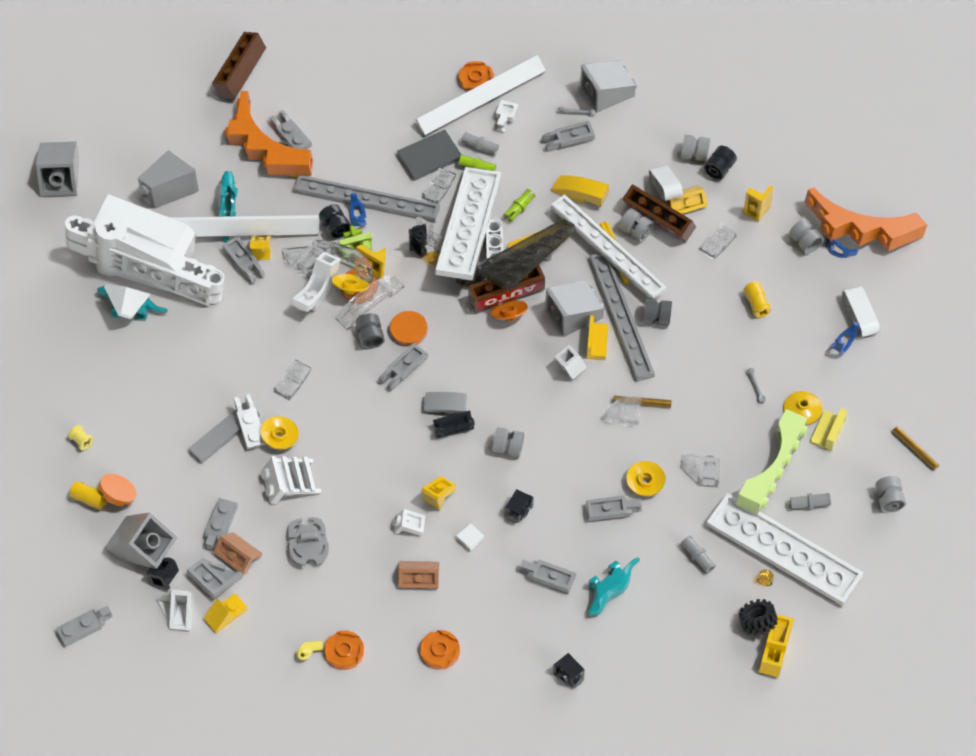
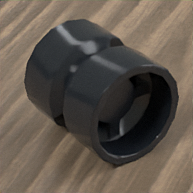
M720 145L704 164V170L710 177L722 180L729 172L728 169L732 168L737 161V156L727 146Z
M331 204L320 211L319 220L330 238L340 239L344 237L343 233L350 231L349 226L351 224L344 216L338 204Z

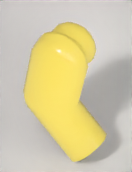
M323 641L304 642L296 652L297 658L304 661L313 651H323Z

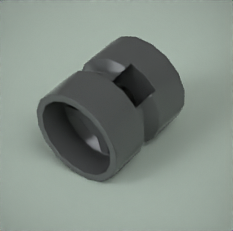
M646 298L643 323L654 324L655 321H658L660 325L670 326L672 301L661 300L658 303L656 299Z
M368 313L356 319V328L359 332V340L363 348L373 349L384 343L385 339L381 329L380 318L377 314Z

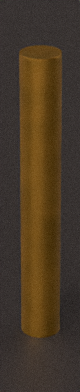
M614 395L613 403L671 408L672 400Z
M898 426L892 430L933 470L939 467V464Z

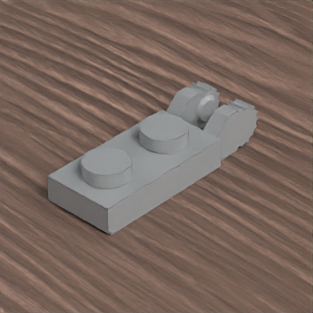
M284 110L279 111V116L284 121L281 125L275 116L269 117L277 133L284 141L289 142L291 147L308 149L312 146V142L294 121L289 118Z
M590 121L558 128L542 136L543 142H548L545 146L547 151H554L559 147L562 148L595 139V133Z
M239 236L222 245L223 250L239 270L245 274L250 283L256 281L250 271L252 268L256 270L261 278L265 276V272L259 265L258 260Z
M413 343L388 366V369L379 377V381L385 383L393 374L395 377L389 382L387 387L390 390L395 389L400 381H403L428 358V353Z

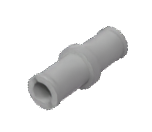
M467 132L462 137L461 143L475 147L477 151L483 150L494 156L497 154L499 144L485 140L482 136L479 138Z
M809 493L807 496L790 497L791 510L807 507L814 509L816 506L831 505L830 493L817 495Z
M692 536L686 537L681 542L692 555L691 559L697 561L705 573L711 572L716 567L705 554L704 548H700Z

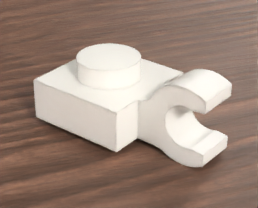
M501 100L496 111V118H499L497 131L504 133L507 121L513 122L518 111V104Z

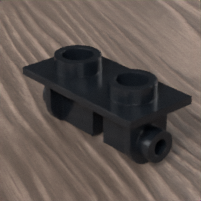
M426 223L408 229L409 250H415L419 257H424L427 254L425 247L427 245Z
M470 410L433 420L437 438L474 429L475 425Z

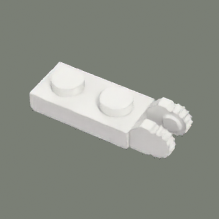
M246 394L245 401L248 409L242 411L239 397L234 398V404L247 450L266 444L260 435L261 424L251 395Z

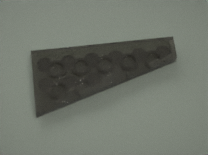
M563 218L477 264L475 272L509 292L576 231L575 224Z

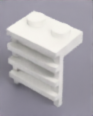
M272 456L261 471V477L265 482V492L270 504H278L284 494L321 493V489H315L309 464H313V459H308L307 457L297 459V457L286 459V456H282V458ZM288 464L292 466L297 489H294ZM299 464H302L308 489L304 487Z

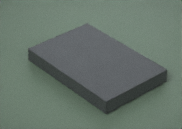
M442 130L397 150L398 157L414 181L459 161L461 156L460 151L446 130Z

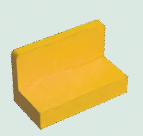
M698 185L682 189V197L667 200L669 206L681 214L708 206L704 188Z
M770 185L763 194L750 187L746 192L743 213L759 222L771 207L774 187Z
M590 315L587 359L606 360L609 324L594 323L593 315Z

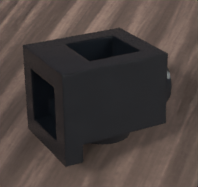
M516 489L505 507V517L511 522L519 523L522 517L525 518L529 510L533 508L534 497Z
M164 557L158 568H149L146 575L153 587L169 590V584L178 573L179 568L174 559Z
M569 653L553 664V674L555 676L558 674L565 684L568 683L571 687H577L584 681L585 669Z

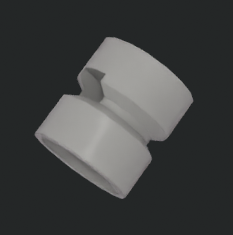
M684 135L681 158L691 159L695 156L696 160L706 162L710 138L699 137L696 140L694 136Z
M633 208L624 214L619 223V229L627 234L632 233L631 236L639 242H643L649 236L654 226L653 221L647 217L641 218V214Z
M808 219L800 220L789 231L791 238L799 243V247L805 254L816 251L824 242L822 235L817 230H814L813 225Z
M497 427L492 451L501 454L508 452L511 456L520 457L524 442V432L513 430L510 433L508 429Z
M887 476L875 483L877 494L880 497V507L883 512H895L906 506L899 477Z

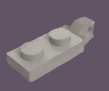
M625 495L586 501L589 521L626 517L634 512L642 511L641 499L630 500V497H625Z
M219 498L205 531V537L207 538L205 543L206 549L214 551L220 536L228 533L238 509V503Z
M522 560L519 570L527 574V577L534 581L567 593L570 592L576 577L575 572L542 560L533 561V563Z
M108 606L99 610L95 608L57 627L56 631L65 647L102 629L101 626L105 624L104 621L113 616Z

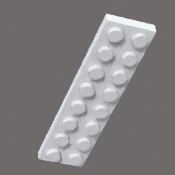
M465 167L435 275L473 281L500 184L501 172Z
M729 493L726 494L706 522V526L841 606L844 605L863 577L864 572L765 514L759 512L757 515L737 506V498Z

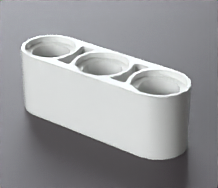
M667 165L649 170L650 181L664 201L683 196L679 180Z
M496 218L489 220L486 231L487 269L494 274L500 273L504 267L503 224Z
M857 286L843 290L842 298L853 323L859 324L857 331L859 337L879 333L878 320L863 287Z

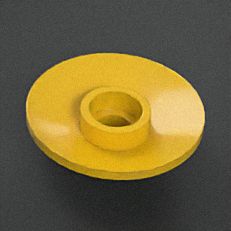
M339 274L332 278V284L344 290L346 294H354L369 288V282L357 275Z
M794 392L784 402V412L788 409L808 418L806 425L815 423L822 414L820 400L810 392Z
M274 416L263 422L260 435L263 442L269 447L287 449L297 442L299 429L291 419L283 416Z
M640 461L629 468L626 481L628 487L635 494L653 496L663 489L666 476L658 464L651 461Z

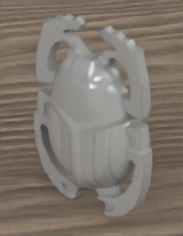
M310 517L309 520L313 522L309 525L300 523L303 521L302 518L290 522L289 550L293 561L297 564L305 566L306 562L312 559L316 561V564H321L327 558L329 544L325 536L326 529L322 519ZM313 525H318L320 527V531H318ZM297 526H300V527L298 528V531H297L296 533H294V532H293L294 528L297 527ZM325 546V550H324L323 554H322L321 556H319V554H320V553L322 552V550H323V547Z

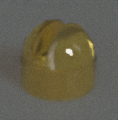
M440 250L426 253V258L430 264L438 263Z
M769 569L760 571L757 582L762 586H771L773 584L774 574Z

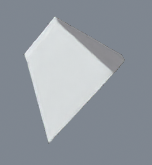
M110 284L104 286L118 316L131 319L150 296L148 293L128 287Z
M172 589L155 599L169 624V629L190 630L195 605L192 591Z

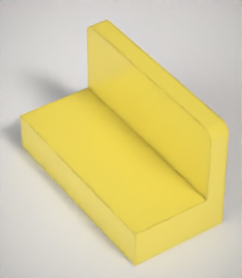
M840 408L838 415L824 411L812 436L811 443L832 451L846 421L848 411Z

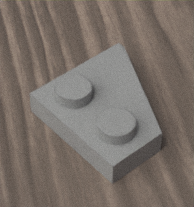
M203 558L187 569V574L213 599L243 577V573L240 571L235 573L226 570L225 566L213 564L211 561Z

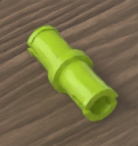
M461 154L458 163L459 166L495 171L497 164L482 161L481 158L475 159Z
M526 189L518 199L513 201V205L503 214L504 218L509 216L507 221L513 222L520 212L526 210V206L536 197L534 192L530 194L532 190Z

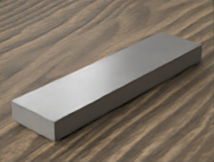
M246 402L241 405L242 411L248 409ZM236 410L188 448L189 452L201 463L205 462L241 432Z

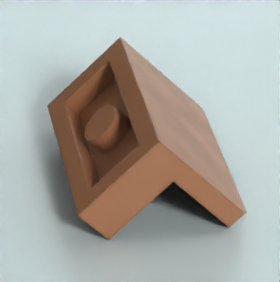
M234 532L220 536L213 551L215 555L243 574L248 572L253 560L262 556L259 550Z
M400 561L398 588H439L440 562Z

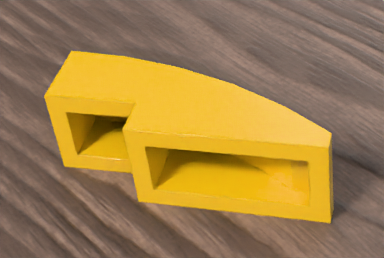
M559 175L551 191L562 196L565 194L569 199L585 204L587 201L601 207L609 194V185L589 178Z
M777 614L778 623L774 629L770 628L759 673L779 678L794 619Z

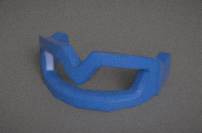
M351 193V225L365 226L367 223L364 219L367 216L364 205L358 199L357 193ZM360 206L362 212L358 217L354 216V207Z
M828 238L826 240V247H829V253L833 256L847 258L858 253L857 249H847L836 239L832 240V242ZM834 244L843 251V254L834 250Z
M854 322L851 327L845 329L835 339L836 343L833 342L830 345V348L844 354L853 343L859 329V324ZM848 333L851 338L844 347L845 344L841 341V338Z

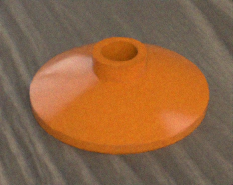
M514 300L495 306L490 313L494 319L511 322L524 314L528 306L524 301Z

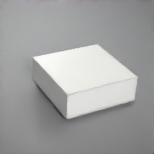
M472 524L468 525L457 535V540L469 551L473 550L485 539V536Z

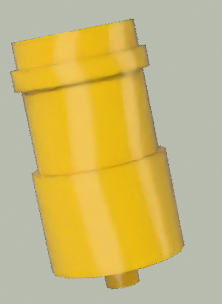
M754 281L747 284L743 291L752 307L753 314L757 318L767 316L771 312V306L765 297L766 294L761 283Z
M75 481L70 489L69 496L71 498L84 502L86 505L101 510L108 503L102 497L103 493L99 492L98 488L88 486L81 481Z

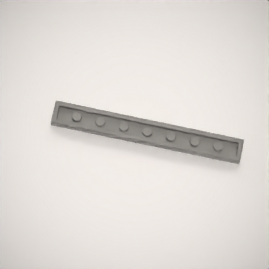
M298 176L293 189L294 193L349 205H351L350 194L357 193L358 199L361 200L364 208L434 223L440 210V204L308 176Z
M600 253L589 255V261L636 382L655 377L653 367L613 265Z

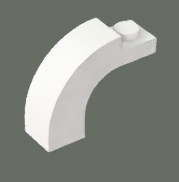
M326 252L317 257L307 285L292 298L291 305L301 311L308 312L310 309L315 311L329 293L333 285L332 278L337 275L341 259Z

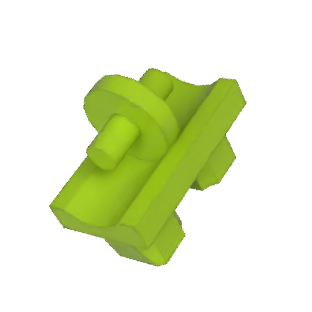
M353 225L349 226V232L343 233L346 239L339 240L338 247L339 250L342 249L345 258L355 255L353 246L363 245L372 251L371 242L373 237L371 232L363 234L362 229L355 230Z

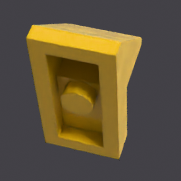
M272 235L252 236L250 249H252V254L257 260H269L271 258Z
M363 245L357 246L355 263L377 277L384 278L386 249L373 252Z
M440 476L422 487L423 499L440 510L445 498L455 492L457 485Z
M234 593L223 602L217 598L203 619L217 633L245 613L248 608L238 595Z

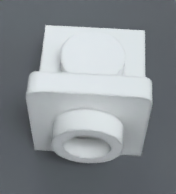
M403 509L393 519L394 533L399 534L403 530L420 536L424 531L425 515Z

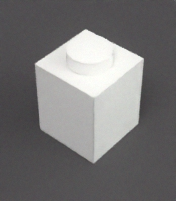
M570 345L554 356L562 369L572 379L587 368L580 355Z

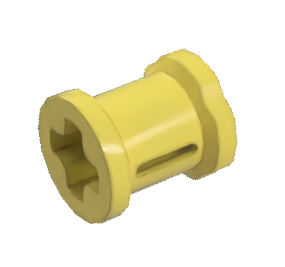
M81 425L73 427L68 433V438L74 440L79 445L78 448L80 450L89 448L93 443L94 438L91 435H87Z

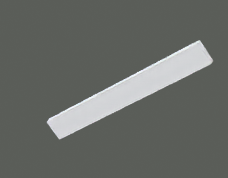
M537 55L417 118L415 121L424 136L546 70Z
M565 194L551 204V209L649 299H657L667 290L663 283Z
M319 215L172 217L174 220L187 224L195 232V237L319 234Z

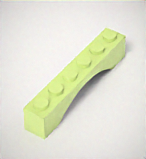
M788 409L785 410L776 431L779 454L766 471L746 480L738 495L737 506L757 515L761 508H766L769 501L768 495L773 494L776 489V480H781L785 472L784 466H788L792 460V451H797L801 442L799 441L800 437L804 438L807 433L808 427L806 423L808 418Z

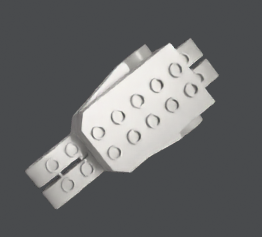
M109 194L94 222L89 218H82L76 215L66 219V246L72 251L88 256V261L96 265V270L99 274L106 277L119 276L164 291H170L206 306H209L210 303L217 304L223 299L224 274L212 265H205L191 258L195 248V232L187 224Z

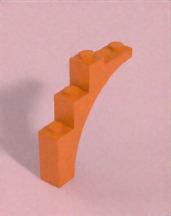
M241 91L240 98H237L238 112L235 113L234 120H229L228 127L225 128V137L228 138L229 144L244 145V152L247 153L249 160H263V166L267 169L268 175L312 176L314 160L311 150L285 146L264 134L251 116V100L248 91Z
M814 187L807 190L804 201L806 206L822 222L820 230L830 241L849 234L851 239L859 246L877 239L887 251H891L923 238L927 227L926 222L917 213L886 218L861 215L846 210L825 198Z

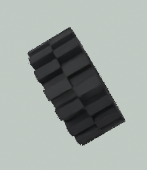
M756 599V602L751 600L749 605L747 603L744 604L745 608L741 607V612H739L740 622L743 630L749 635L752 632L753 636H757V633L764 635V631L770 632V628L774 629L778 623L774 605L770 601L767 602L766 599H763L762 602H760V599Z

